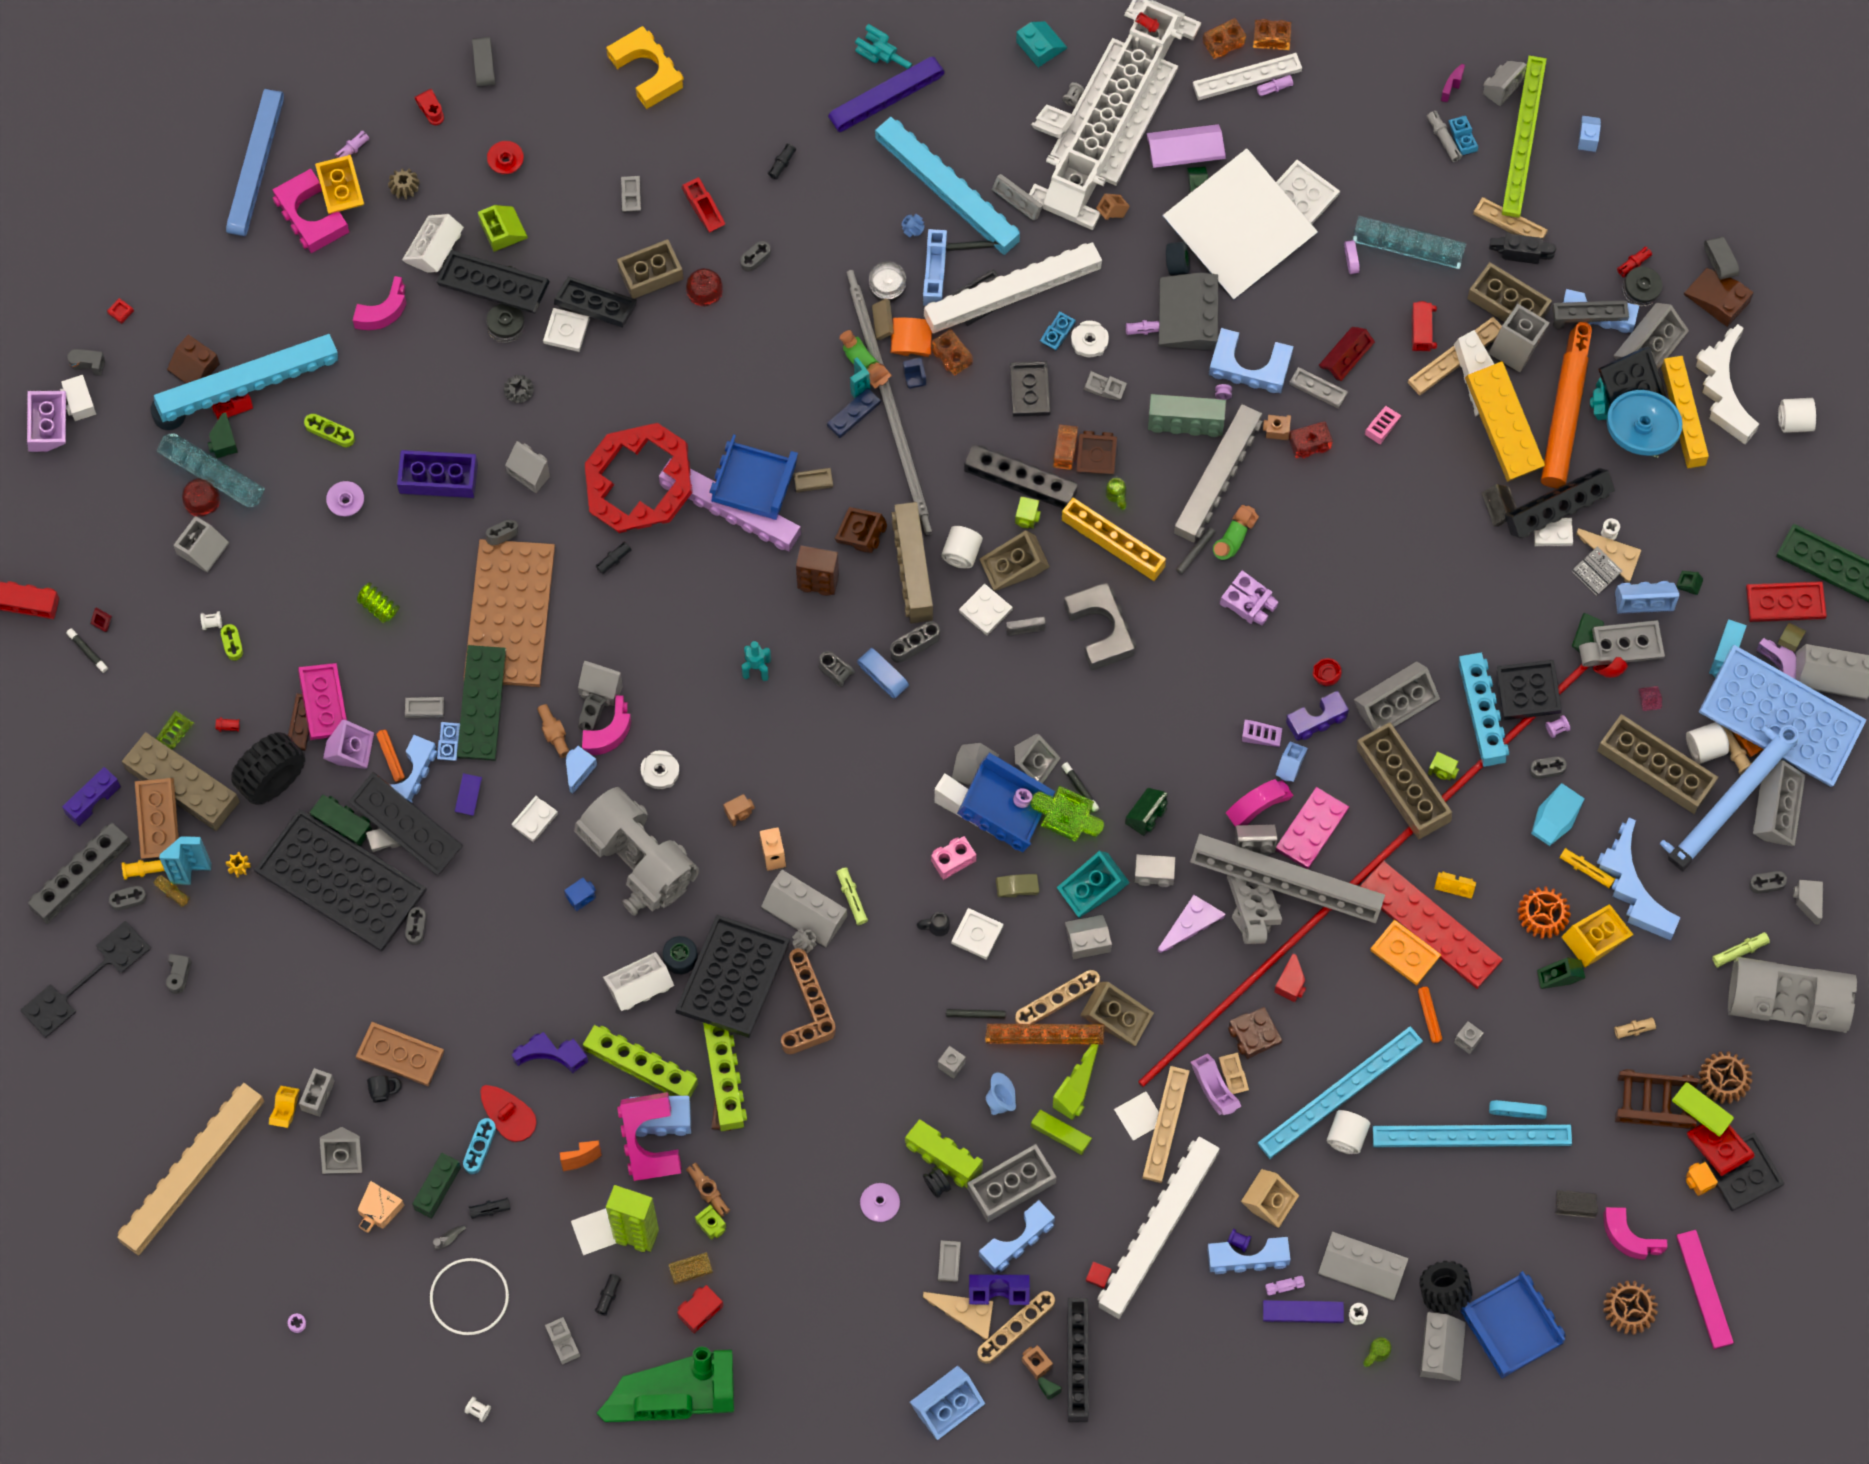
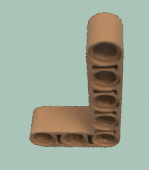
M799 948L791 951L789 956L790 966L813 1022L783 1034L781 1045L782 1050L786 1054H794L834 1038L836 1033L835 1022L807 954ZM796 957H801L804 959L800 963H796L793 961ZM803 974L810 975L808 980H802L800 977ZM814 991L817 993V996L812 998L807 994ZM823 1009L825 1012L822 1015H817L815 1010ZM824 1026H830L832 1028V1030L829 1032H824L821 1029ZM806 1033L814 1035L811 1039L803 1037ZM788 1040L795 1041V1044L793 1046H787L785 1045V1042Z

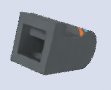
M73 349L68 353L67 359L74 370L89 369L93 371L94 375H102L105 362L103 352Z
M591 693L585 699L578 728L595 731L607 699Z
M170 954L168 961L172 966V970L166 979V985L171 993L179 994L185 989L192 962L189 957Z

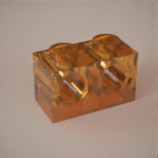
M1236 18L1205 32L1203 35V43L1213 59L1223 57L1233 49L1241 48L1245 44L1246 34Z
M1255 20L1253 48L1290 49L1291 22L1285 20Z
M951 329L933 340L932 352L937 358H941L945 369L948 372L951 371L954 376L972 365L973 356ZM942 345H949L950 347H948V348H943V347H941V346H942ZM954 358H959L960 361L955 362V361H953V359H954Z
M1059 424L1053 467L1072 470L1078 427Z

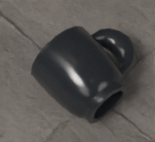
M936 912L930 919L920 920L916 926L920 930H930L935 936H944L950 930V920L945 913Z
M386 1075L367 1079L369 1094L374 1103L388 1101V1097L398 1093L402 1087L401 1080L396 1077L388 1078ZM389 1081L394 1083V1089L391 1092Z

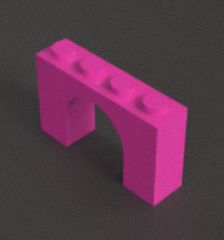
M312 169L272 189L274 193L272 199L275 205L282 208L283 211L281 213L284 219L291 222L292 231L295 235L299 234L301 237L299 239L304 249L308 248L310 253L349 233L348 225L340 212L332 213L318 221H306L298 216L297 210L300 204L322 191L321 184Z
M669 1093L621 1100L620 1106L617 1109L618 1116L623 1118L624 1125H621L622 1137H626L627 1144L624 1145L625 1154L630 1156L631 1163L628 1164L629 1175H633L634 1181L680 1174L682 1166L678 1149L653 1153L643 1149L636 1139V1130L643 1122L671 1116L672 1110Z

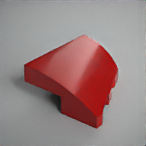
M247 393L244 396L233 397L224 403L213 404L211 409L218 420L222 413L226 412L227 417H231L253 409L251 398Z

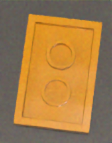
M1396 920L1389 925L1370 949L1371 952L1416 986L1441 956L1440 953Z

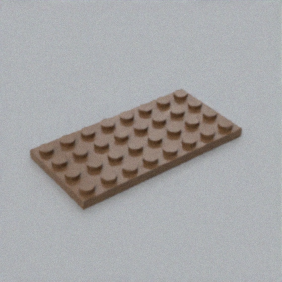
M479 540L467 647L468 645L506 648L503 685L540 687L555 544L505 541L499 545H490L486 540Z

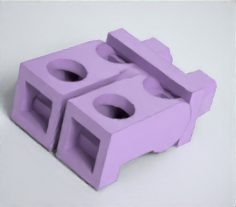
M1244 571L1239 573L1220 600V605L1224 608L1228 607L1250 624L1254 621L1262 626L1268 619V615L1262 611L1265 607L1273 612L1279 603L1272 597L1271 590L1266 589Z

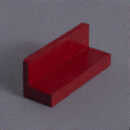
M1351 327L1319 366L1322 369L1330 370L1336 380L1342 381L1375 341L1365 328Z

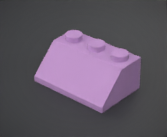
M28 391L27 444L29 452H48L66 444V391Z

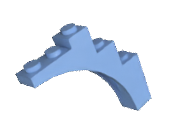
M1628 818L1627 823H1622L1618 832L1622 834L1620 839H1615L1612 848H1607L1605 854H1600L1597 864H1600V870L1616 878L1612 889L1615 890L1613 897L1630 904L1626 914L1630 916L1627 923L1671 940L1680 917L1658 904L1644 889L1637 877L1631 854L1632 832L1636 820Z

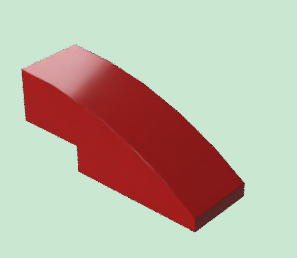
M699 177L682 185L681 188L709 233L725 225L711 195L706 191Z

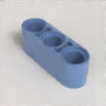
M870 648L857 660L861 669L892 698L895 699L909 686L906 679L873 648Z

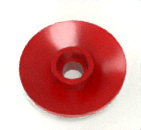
M500 141L494 144L487 154L489 167L499 174H511L517 171L524 160L523 151L520 146L511 141Z

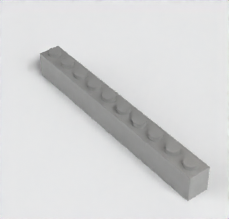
M1199 834L1190 861L1191 863L1376 923L1385 897L1384 894Z

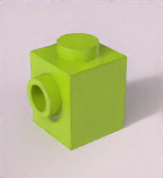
M1021 497L1015 516V524L1022 528H1034L1035 522H1039L1041 511H1038L1039 500Z

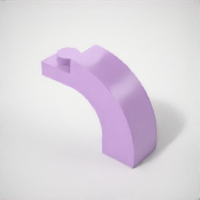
M1763 638L1756 651L1775 663L1780 671L1796 679V656L1793 651L1783 646L1779 649L1773 641Z
M1209 1054L1190 1062L1202 1090L1219 1115L1231 1114L1241 1107L1239 1100L1225 1085L1215 1060Z

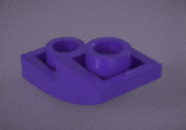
M463 773L455 812L474 816L482 777Z

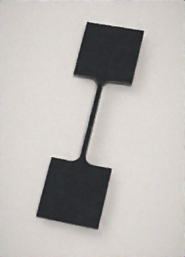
M126 921L96 945L97 949L104 955V961L66 994H59L50 984L21 1009V1012L45 1038L76 1012L67 1003V998L106 964H112L122 973L151 949Z

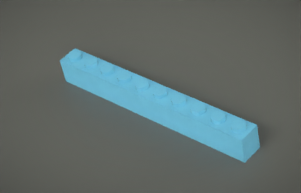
M890 117L875 130V139L986 240L996 241L998 244L994 246L1003 255L1020 242V231L1014 225L1011 226L1004 215L998 214L989 202H985L976 190L969 188L964 179H959L953 169L949 166L946 167L937 155H933L924 143L921 144L912 132L906 131L900 121H895Z
M330 334L155 394L154 404L162 422L173 421L179 416L190 415L196 410L210 408L213 404L224 403L233 397L244 396L248 392L261 390L270 384H278L290 377H298L307 371L312 372L319 367L332 365L338 361V352Z

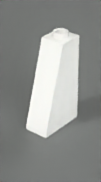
M944 773L935 787V803L958 815L957 812L968 789Z

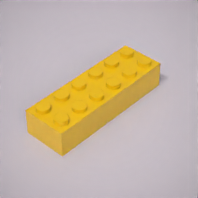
M1503 361L1467 375L1465 377L1466 383L1507 482L1543 468L1545 466Z

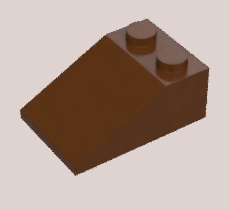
M1706 268L1684 292V295L1728 327L1750 303L1754 292L1735 279L1726 278L1720 280L1714 270Z

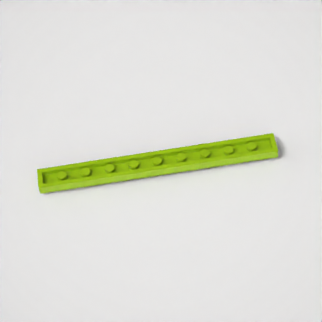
M1528 56L1502 215L1520 218L1547 58Z

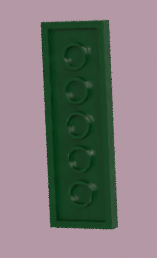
M1793 523L1776 557L1869 602V560Z
M468 645L457 758L496 761L506 648L475 645Z

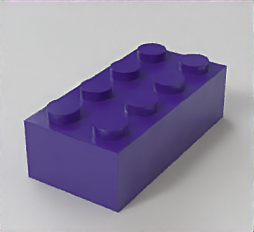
M401 450L397 480L399 494L474 498L478 467L476 454Z

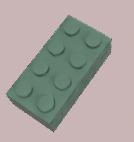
M1151 394L1148 430L1155 433L1164 431L1171 432L1172 434L1189 433L1193 436L1200 434L1210 437L1222 436L1226 400Z

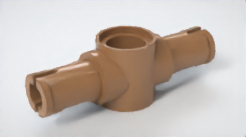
M547 704L541 705L537 710L543 721L542 731L548 743L551 742L555 746L560 758H565L569 753V749L565 742L566 733L562 723L553 717Z
M697 1163L692 1164L693 1167L689 1166L686 1171L695 1181V1186L699 1190L701 1198L707 1201L708 1204H711L722 1218L724 1212L728 1214L730 1209L721 1199L716 1183L704 1175ZM712 1187L713 1191L706 1194L703 1192V1189Z

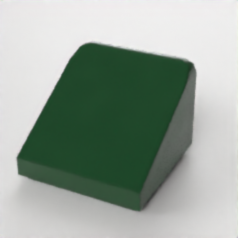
M1682 571L1676 587L1698 595L1703 578L1699 572Z
M1042 1377L1039 1378L1038 1385L1047 1399L1050 1400L1062 1392L1060 1386Z

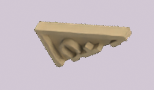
M1578 528L1576 535L1580 537V540L1585 544L1587 543L1592 549L1598 546L1622 570L1620 575L1624 578V581L1630 583L1641 550Z
M924 1292L923 1298L930 1304L944 1311L945 1314L958 1323H962L970 1331L972 1330L980 1335L982 1339L988 1340L993 1301H989V1305L969 1304V1298Z

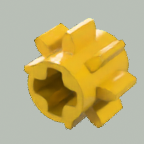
M240 852L234 856L230 854L231 859L226 862V865L230 867L228 869L229 874L234 872L237 878L241 874L247 875V868H251L250 863L247 862L249 860L248 856L242 857Z

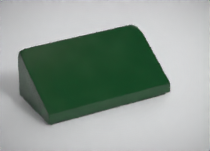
M1583 613L1572 647L1580 653V645L1594 642L1593 627L1604 626V622Z

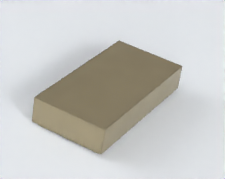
M885 298L872 305L875 335L878 340L894 334L890 300Z
M831 468L793 473L796 493L833 488Z

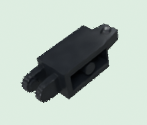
M1506 233L1505 237L1491 238L1489 250L1498 251V253L1502 254L1504 260L1538 264L1539 259H1553L1556 247L1552 243L1542 242L1543 238Z

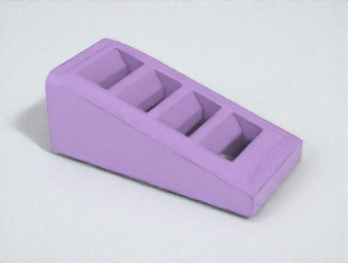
M1245 720L1242 742L1280 747L1282 728ZM1249 729H1253L1252 735L1249 734ZM1257 730H1261L1260 737L1256 736ZM1265 731H1268V738H1267V739L1264 738V732H1265ZM1272 732L1276 733L1275 741L1271 740Z

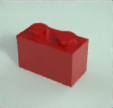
M707 1285L703 1288L699 1287L693 1293L691 1300L688 1302L684 1301L678 1307V1318L694 1334L724 1307L723 1301Z

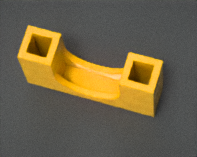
M643 26L606 47L607 56L616 69L637 58H648L658 65L659 69L655 76L636 87V95L646 109L683 88L682 80L684 78L681 72L674 69L672 60L669 57L666 58L661 45L655 43L652 33L649 30L646 31Z

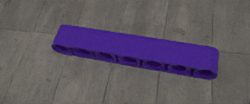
M929 57L832 110L828 118L838 132L845 131L940 79L945 71L935 57Z

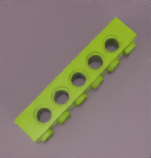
M703 1023L721 1131L744 1128L743 1121L747 1120L746 1110L741 1109L740 1102H744L742 1090L738 1091L737 1085L741 1083L740 1073L735 1072L734 1065H738L736 1053L732 1054L731 1047H735L734 1037L729 1035L727 1030ZM717 1031L724 1032L720 1037L714 1035ZM720 1049L727 1051L724 1055L717 1054ZM725 1067L730 1069L726 1074L720 1072ZM726 1086L733 1087V1090L730 1092L723 1091V1088ZM730 1104H734L736 1106V1108L732 1111L726 1109V1107Z
M593 1026L583 1043L584 1051L664 1093L668 1092L670 1096H689V1098L692 1096L698 1085V1080L694 1073L678 1069L679 1066L677 1064L661 1060V1056L653 1052L650 1054L644 1051L645 1049L639 1044H630L625 1037L611 1034V1031L604 1026ZM605 1042L612 1043V1046L609 1048L602 1047ZM622 1051L629 1052V1055L626 1057H621L619 1054ZM641 1059L647 1061L643 1066L636 1064ZM661 1068L664 1072L656 1075L653 1073L654 1070ZM675 1077L681 1079L678 1084H673L670 1081Z

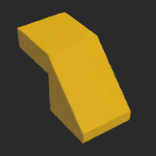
M280 1086L275 1096V1108L269 1117V1125L289 1127L294 1117L300 1089Z

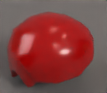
M1325 658L1313 666L1312 675L1320 685L1328 687L1335 685L1340 680L1342 669L1336 660Z

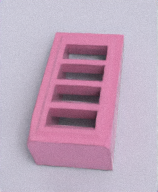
M1385 406L1368 426L1365 435L1381 445L1401 418V415ZM1386 412H1387L1388 414H1390L1391 416L1395 417V418H1394V419L1389 418L1388 416L1385 415ZM1384 418L1385 420L1389 421L1390 424L1384 422L1381 419ZM1378 423L1382 424L1386 428L1384 429L1383 427L1379 426ZM1374 428H1377L1382 433L1377 432L1376 430H1374Z

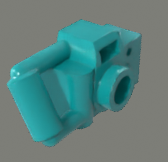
M1600 377L1596 383L1597 389L1593 391V397L1590 398V406L1592 409L1594 408V415L1597 420H1606L1609 411V400Z

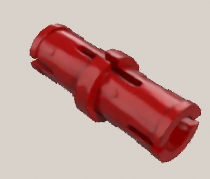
M1644 246L1638 253L1629 256L1628 260L1617 268L1618 273H1623L1621 276L1626 277L1631 270L1641 267V263L1652 256L1651 250Z

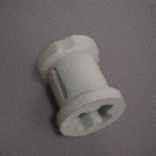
M1071 82L1069 91L1063 96V101L1069 106L1076 107L1078 99L1085 89L1082 85Z

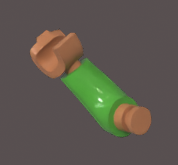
M850 330L843 332L840 335V340L844 344L843 350L850 362L854 365V359L858 357L870 373V384L875 389L888 382L887 379L892 375L883 364L879 363L869 353L860 337H855Z
M1241 505L1232 518L1234 521L1231 522L1224 536L1216 541L1213 546V553L1218 559H1230L1237 553L1248 529L1246 527L1252 529L1259 518L1254 508Z

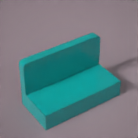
M858 357L854 359L855 375L850 377V389L854 398H857L867 388L870 389V373Z

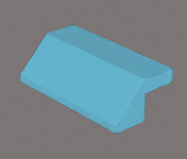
M181 836L164 850L159 857L171 884L190 885L192 870H211L212 863L201 837Z

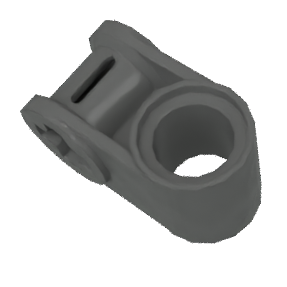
M831 651L823 652L820 655V670L838 686L842 687L844 681L855 673L849 664L842 661ZM830 660L833 663L831 665H825L823 661Z

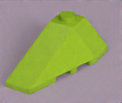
M1095 1039L1081 1059L1083 1063L1081 1065L1076 1064L1071 1076H1067L1053 1096V1108L1071 1120L1075 1116L1079 1117L1085 1108L1083 1104L1099 1047L1097 1039Z

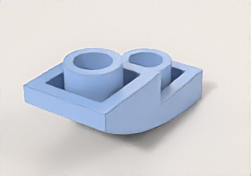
M441 722L437 760L457 761L460 723Z

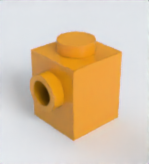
M1698 1162L1688 1168L1686 1183L1690 1189H1694L1697 1196L1716 1187L1718 1181L1706 1162L1702 1164Z

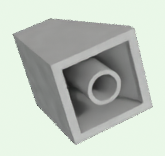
M1517 304L1502 325L1488 354L1503 361V363L1516 371L1521 372L1550 322Z

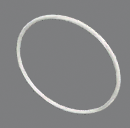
M476 1258L460 1259L447 1265L436 1276L430 1291V1305L437 1321L449 1331L461 1335H475L492 1328L504 1315L509 1299L507 1282L502 1273L491 1263ZM465 1261L481 1262L493 1268L501 1277L506 1291L505 1305L499 1317L488 1327L475 1332H461L448 1327L438 1317L433 1305V1291L439 1277L451 1266Z

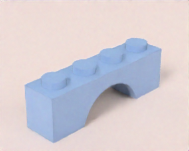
M928 229L923 306H927L931 302L941 301L943 297L947 230Z
M1566 289L1563 303L1587 302L1585 293ZM1627 303L1628 321L1587 323L1589 325H1599L1605 329H1616L1622 333H1632L1639 305Z
M413 735L406 749L407 758L413 764L412 773L402 783L389 784L412 804L414 794L417 795L420 791L422 778H426L428 775L430 762L434 761L438 751H436L435 743Z
M1040 1200L1024 1212L1026 1228L1018 1239L1003 1242L994 1238L979 1251V1257L994 1273L998 1270L1002 1272L1006 1269L1012 1258L1017 1259L1024 1253L1023 1249L1026 1246L1034 1245L1039 1240L1038 1236L1043 1232L1047 1233L1054 1227L1055 1217Z
M1288 1237L1268 1238L1263 1250L1252 1256L1238 1254L1231 1248L1228 1242L1211 1243L1207 1247L1210 1272H1215V1274H1224L1229 1270L1239 1273L1252 1268L1256 1271L1265 1270L1266 1267L1283 1269L1286 1268V1265L1290 1264Z

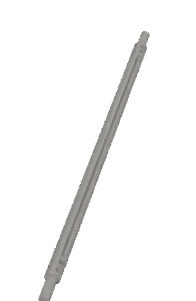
M849 270L846 273L851 286L850 292L867 349L879 363L883 364L861 287L857 284L854 271ZM888 381L884 385L879 386L913 501L917 502L919 518L921 519L925 535L932 534V529L928 519L929 513Z

